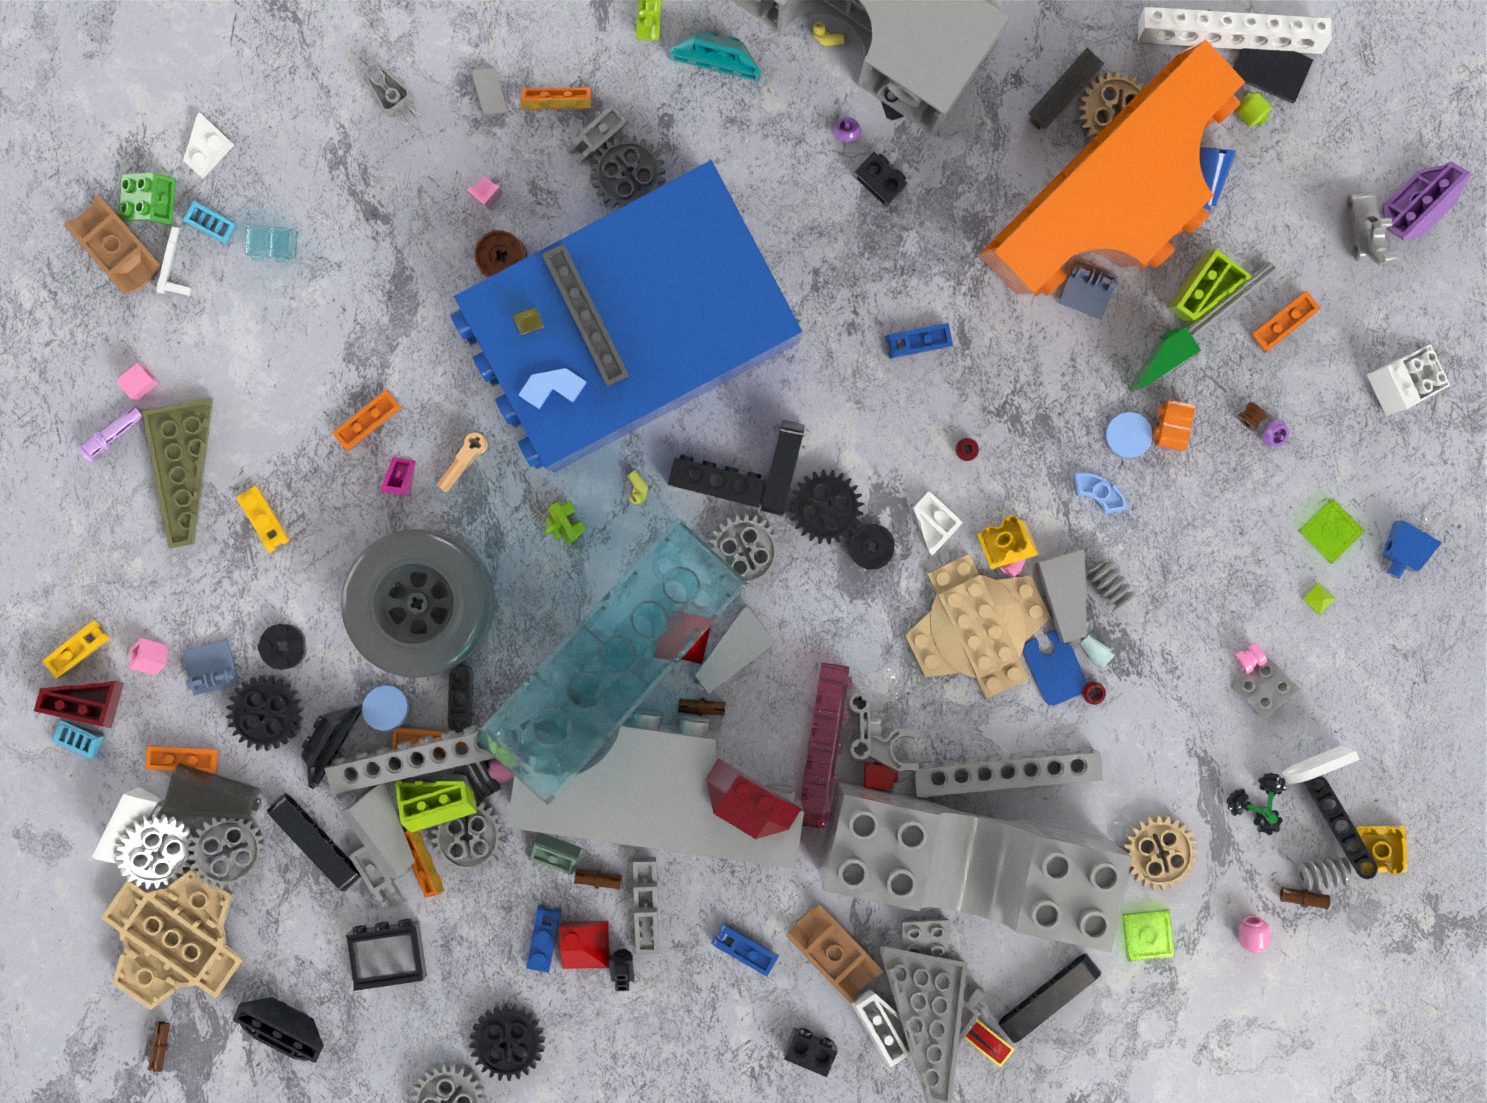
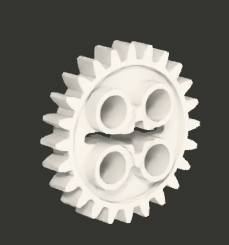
M153 814L152 819L149 821L143 816V823L139 824L137 821H133L135 828L126 827L128 835L119 836L123 843L116 844L117 850H119V852L115 853L116 859H118L116 862L117 866L122 868L120 870L122 876L127 875L128 882L135 879L136 886H140L144 882L146 889L149 888L151 883H154L155 887L158 888L162 881L168 886V879L172 878L176 881V874L184 875L183 867L191 866L187 859L189 856L194 855L193 852L188 850V847L195 846L194 843H191L193 836L190 834L189 828L184 827L185 825L182 820L176 823L175 816H172L168 821L165 814L160 819H157L156 815ZM156 834L153 839L146 840L148 835ZM177 842L173 848H167L170 843ZM137 855H144L142 859L134 860ZM165 863L163 867L155 868L157 864Z

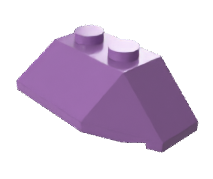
M1452 161L1444 163L1445 165L1434 166L1416 172L1384 204L1385 218H1392V226L1387 227L1386 230L1403 241L1423 237L1456 204L1471 175L1470 172Z

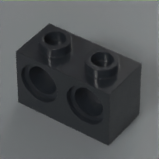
M873 151L854 172L853 177L887 208L906 188L908 183L905 180L907 178L900 170L896 169L894 171L888 165L890 162L884 155L880 153L877 155ZM871 165L877 166L880 173L871 175L867 168ZM887 181L894 182L896 190L888 191L884 183Z
M801 1027L800 1030L793 1028L783 1056L784 1060L827 1077L838 1050L833 1040L824 1036L820 1039L813 1036V1032ZM799 1041L807 1044L803 1050H797L794 1045ZM824 1050L828 1055L824 1059H819L816 1057L817 1052Z

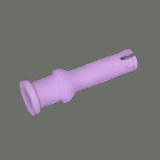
M134 405L101 432H94L93 437L83 445L79 444L77 449L89 462L94 461V457L104 449L108 450L111 442L143 418L142 411Z

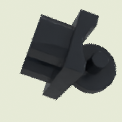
M619 949L613 955H609L611 981L615 982V991H629L630 982H635L633 955L627 949Z

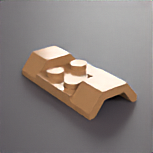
M99 194L94 197L92 206L83 214L63 224L124 295L140 290L158 274L161 264Z
M820 903L806 912L786 935L850 1004L855 1000L860 990L873 978L884 972Z

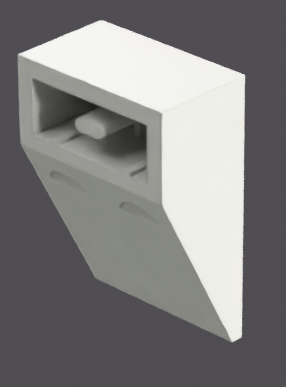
M1431 344L1367 374L1386 417L1407 410L1450 386Z

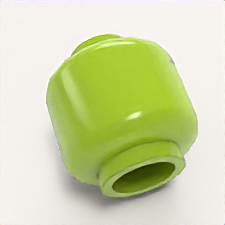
M1250 91L1240 100L1241 103L1236 109L1237 116L1246 126L1253 127L1257 124L1260 127L1270 118L1268 113L1271 111L1272 106L1260 92L1253 94Z

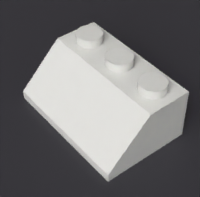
M140 787L124 793L92 858L116 863L118 859H116L115 853L119 852L116 844L123 843L119 836L128 835L126 827L135 828L133 821H137L139 824L143 823V816L149 821L152 819V815L155 814L158 819L163 811L161 805L164 799ZM137 855L134 860H138L140 855Z

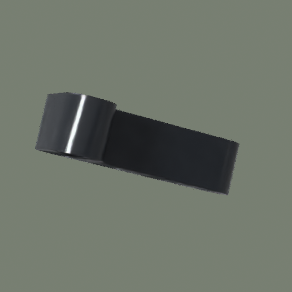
M782 420L760 511L783 516L805 425Z

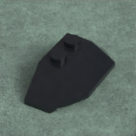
M360 704L329 712L323 716L320 715L313 725L315 731L312 736L308 735L301 746L304 750L300 755L308 786L311 789H315L321 783L326 774L324 768L338 754L360 716L363 705Z
M273 997L242 1002L237 1007L233 1021L236 1024H240L242 1029L252 1038L292 1059L310 1061L312 1063L317 1062L324 1045L314 1018Z

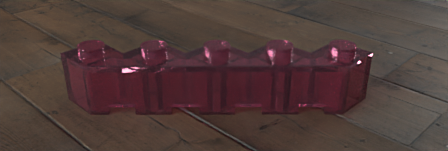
M821 663L800 798L804 810L802 826L825 829L826 821L831 820L833 807L829 806L832 788H836L838 774H834L837 755H841L843 742L839 741L842 723H846L848 709H844L847 690H851L853 677L849 676V666Z

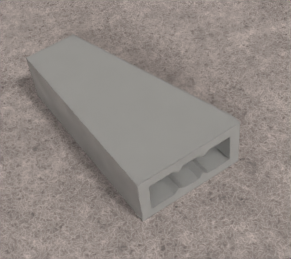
M1084 549L1036 563L1060 643L1067 642L1068 646L1081 643V638L1087 636Z
M747 605L741 610L696 672L695 677L697 679L694 682L702 692L706 690L710 694L775 644L773 638Z
M386 784L370 786L339 813L387 877L402 878L411 870L409 867L415 862Z

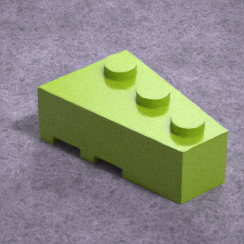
M1218 249L1207 250L1166 308L1183 321H1194L1216 305L1227 294L1233 292L1236 287L1250 279L1252 275Z
M395 781L400 823L411 833L477 813L474 791L464 781H436V783H424L423 781L403 783L402 781Z

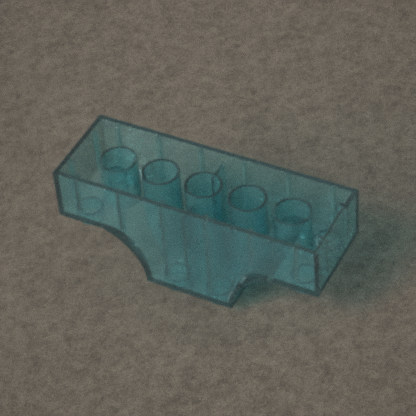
M677 518L482 726L474 739L548 805L565 789L749 583Z

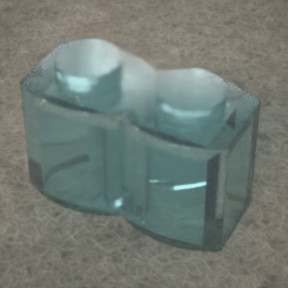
M247 226L245 254L252 257L253 261L266 262V258H275V262L289 263V259H296L298 232L292 228Z

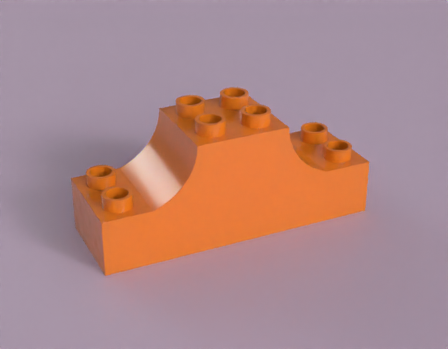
M1206 39L1178 53L978 256L1015 294L1033 293L1035 296L1041 293L1047 296L1052 293L1067 277L1060 268L1072 256L1081 252L1104 256L1120 268L1138 266L1142 270L1149 264L1152 268L1158 267L1175 250V247L1169 240L1182 231H1185L1187 234L1192 233L1210 215L1203 206L1214 194L1208 188L1200 167L1201 138L1204 128L1215 120L1218 123L1222 122L1240 105L1241 102L1234 93L1245 81Z

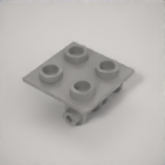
M1267 656L1268 662L1262 666L1256 665L1252 672L1245 674L1232 685V688L1255 709L1254 712L1264 719H1267L1300 690Z
M926 916V920H922V917H919V920L905 917V920H901L902 950L949 958V919L940 916L930 917L929 920V916Z

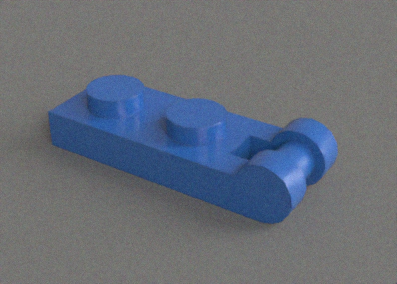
M949 323L884 336L885 342L889 345V359L953 346ZM904 340L905 348L899 349L897 341Z
M538 905L526 969L549 973L561 908L549 909L545 905ZM543 918H551L552 923H544Z
M722 923L719 928L720 933L717 937L713 938L711 944L767 977L779 955L738 932L730 925ZM728 936L734 939L731 945L725 942Z

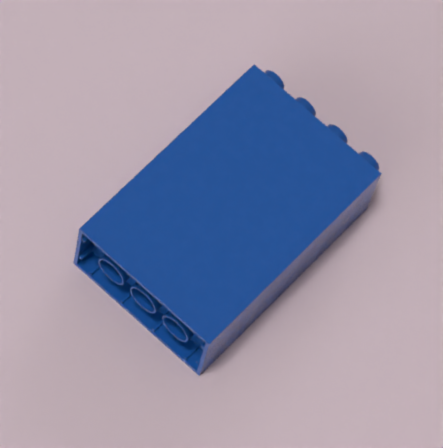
M712 160L455 295L454 298L460 309L450 314L462 339H467L470 345L479 343L482 352L472 358L485 382L489 381L492 387L500 383L505 392L504 395L495 399L508 425L512 424L514 428L520 425L523 426L527 437L518 441V445L528 464L536 469L544 466L545 469L554 473L799 344L803 333ZM562 244L565 245L630 376L607 387L542 256L543 253ZM566 368L587 382L574 403L554 389L540 409L519 396V393L533 374Z

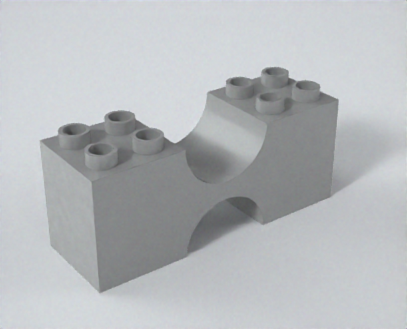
M730 0L780 34L793 21L810 14H828L845 21L858 34L864 48L865 59L858 86L933 136H935L995 46L1009 19V16L1003 13L1006 6L1002 0ZM888 89L890 90L887 94L888 99L894 100L897 97L898 100L896 102L890 103L886 100L885 93Z
M837 779L818 872L823 891L915 911L929 907L960 911L1001 923L1017 933L1112 953L1132 856L1107 837L1019 818L1017 820H1002L979 816L936 804L926 798H917L916 796L878 788H865L861 784Z

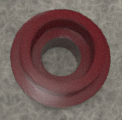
M964 438L956 445V455L963 461H971L977 457L979 446L975 440ZM965 445L971 447L970 454H966L963 451Z
M1093 681L1084 686L1082 695L1087 703L1097 705L1105 699L1106 690L1101 683ZM1092 689L1097 690V695L1095 697L1090 696V691Z

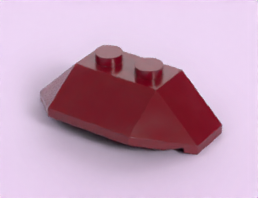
M720 758L717 759L706 777L713 814L754 839L789 830L801 811V808Z

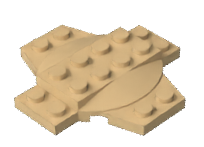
M966 554L927 573L936 593L931 611L905 634L924 677L962 673L977 679L986 699L1028 680L1029 678L1019 660L1025 642L1051 618L1032 577L1022 576L994 580L990 577L979 575L970 554Z
M199 869L188 871L167 888L148 891L141 885L136 886L134 880L131 882L127 880L101 917L102 920L120 932V941L123 940L124 944L123 954L120 955L112 984L149 1010L153 1009L181 987L197 985L214 998H217L245 959L227 946L228 942L226 941L224 931L225 920L234 893L227 888L220 891L219 884L214 889H211V881L203 885L202 880L204 876L195 877Z

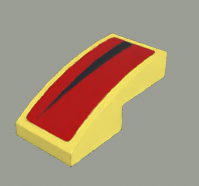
M978 1018L964 1038L1000 1067L1004 1065L1015 1050L1011 1044L998 1033L996 1034Z

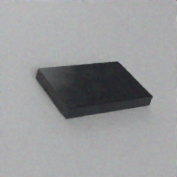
M1243 48L1233 69L1246 84L1293 104L1296 102L1314 59L1295 51Z

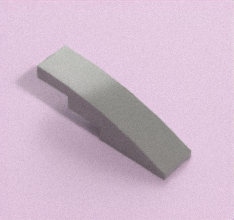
M656 857L633 858L636 954H659Z

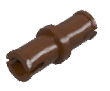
M679 698L678 705L680 706L678 707V713L699 714V716H704V714L725 716V701H705V698H700V700Z
M576 869L574 884L594 886V889L604 887L620 890L622 875L601 873V870L591 872Z
M1282 887L1280 890L1281 902L1300 904L1304 908L1312 906L1328 910L1330 907L1331 899L1328 894L1324 895L1310 892L1307 889L1296 890Z
M165 1021L155 1022L153 1042L149 1045V1049H151L149 1065L147 1067L149 1071L152 1069L153 1072L163 1071L165 1051L169 1048V1044H167L171 1025L169 1022H166V1024Z

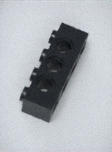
M680 455V458L674 457L668 486L759 507L765 480L761 479V474L748 472L747 475L738 473L739 469L725 466V470L716 468V463L703 460L702 464L693 462V457ZM694 468L701 471V478L695 482L688 478V472ZM715 474H720L724 478V483L720 487H714L710 483L711 477ZM736 480H743L746 483V490L744 492L738 493L734 491L733 483Z

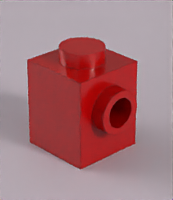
M876 761L864 762L865 788L893 789V783L898 782L897 772Z

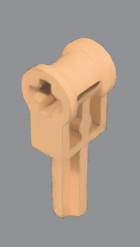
M474 432L466 436L464 446L455 456V461L437 483L441 490L448 492L467 466L470 467L477 456L487 450L488 441L485 436ZM480 438V448H473L474 444L472 443V440H478Z

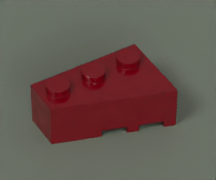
M108 681L40 688L34 712L112 728L124 683Z

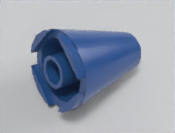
M1200 147L1199 157L1202 175L1208 188L1214 194L1203 206L1206 210H1211V206L1217 205L1236 156V150Z

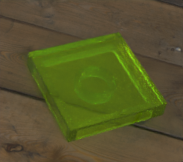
M1330 498L1298 532L1330 564H1333L1365 530L1333 498Z
M1169 909L1122 914L1126 954L1129 962L1175 957Z

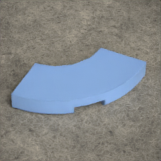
M1073 473L1077 496H1087L1094 499L1101 506L1104 514L1129 510L1123 494L1109 480L1093 473Z

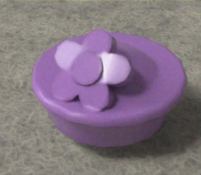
M853 118L840 119L833 129L835 138L848 143L859 138L862 133V128Z
M1274 420L1267 424L1263 432V442L1267 446H1280L1287 440L1289 429L1284 421Z

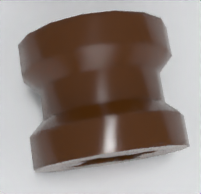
M1249 402L1246 405V410L1240 412L1237 418L1245 427L1255 431L1258 428L1259 422L1267 418V414L1258 405Z

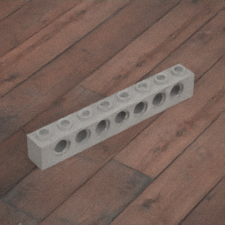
M492 721L482 728L470 726L463 729L464 732L460 733L448 731L441 734V737L434 739L433 736H426L419 739V742L412 744L411 741H404L397 744V747L390 749L389 746H382L375 749V752L368 754L367 751H361L353 754V757L345 759V756L333 758L331 763L324 768L332 795L510 755L515 746L508 722ZM481 737H487L491 744L485 745L481 741ZM459 742L466 743L468 750L461 749ZM437 747L443 748L446 755L439 754ZM415 752L421 753L424 760L417 759ZM393 757L399 758L401 765H397L393 761ZM371 762H375L379 766V770H375ZM349 767H353L357 771V775L352 774Z
M1091 746L1080 747L1079 751L1070 752V749H1057L1055 754H1047V751H1035L1033 756H1024V753L1010 754V758H1001V755L987 756V760L978 761L977 757L964 758V762L955 763L953 759L941 760V764L932 765L931 762H919L918 771L913 772L914 792L917 798L1103 780L1100 752L1093 750ZM1075 759H1080L1081 766L1078 770L1071 769V763ZM1052 761H1057V770L1052 773L1048 772V764ZM1033 763L1035 771L1030 775H1026L1024 772L1025 766ZM1010 765L1012 767L1011 775L1003 777L1001 774L1002 768ZM981 768L989 769V775L985 779L978 777V772ZM958 770L966 771V777L962 781L955 780V774ZM936 772L943 773V780L940 783L932 782V775Z

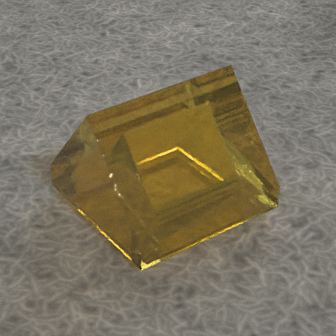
M537 307L513 315L521 335L544 327Z

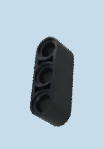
M467 665L456 666L449 674L448 727L451 731H455V733L464 732L463 729L470 727L472 724L473 671ZM459 669L465 671L467 675L464 682H460L456 678V672ZM457 693L465 695L466 703L464 705H459L456 702L455 696ZM456 716L464 718V728H459L455 725Z

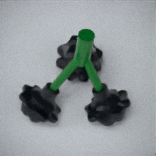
M1266 773L1258 781L1260 783L1259 788L1265 790L1268 795L1267 807L1261 809L1253 806L1248 801L1249 795L1245 793L1244 789L1232 792L1227 798L1228 810L1231 811L1233 816L1237 814L1242 815L1243 810L1255 811L1256 818L1253 823L1258 826L1257 831L1271 836L1273 831H1280V824L1283 822V819L1278 817L1279 812L1272 810L1273 797L1276 794H1282V791H1285L1287 786L1285 785V779L1281 778L1279 774Z

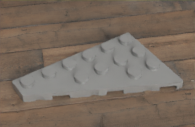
M883 946L880 948V953L926 1103H952L967 963Z

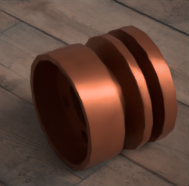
M493 230L484 234L477 242L474 250L477 267L487 277H491L528 257L524 244L512 233L504 230ZM501 252L504 254L508 253L505 263L502 261L498 262Z

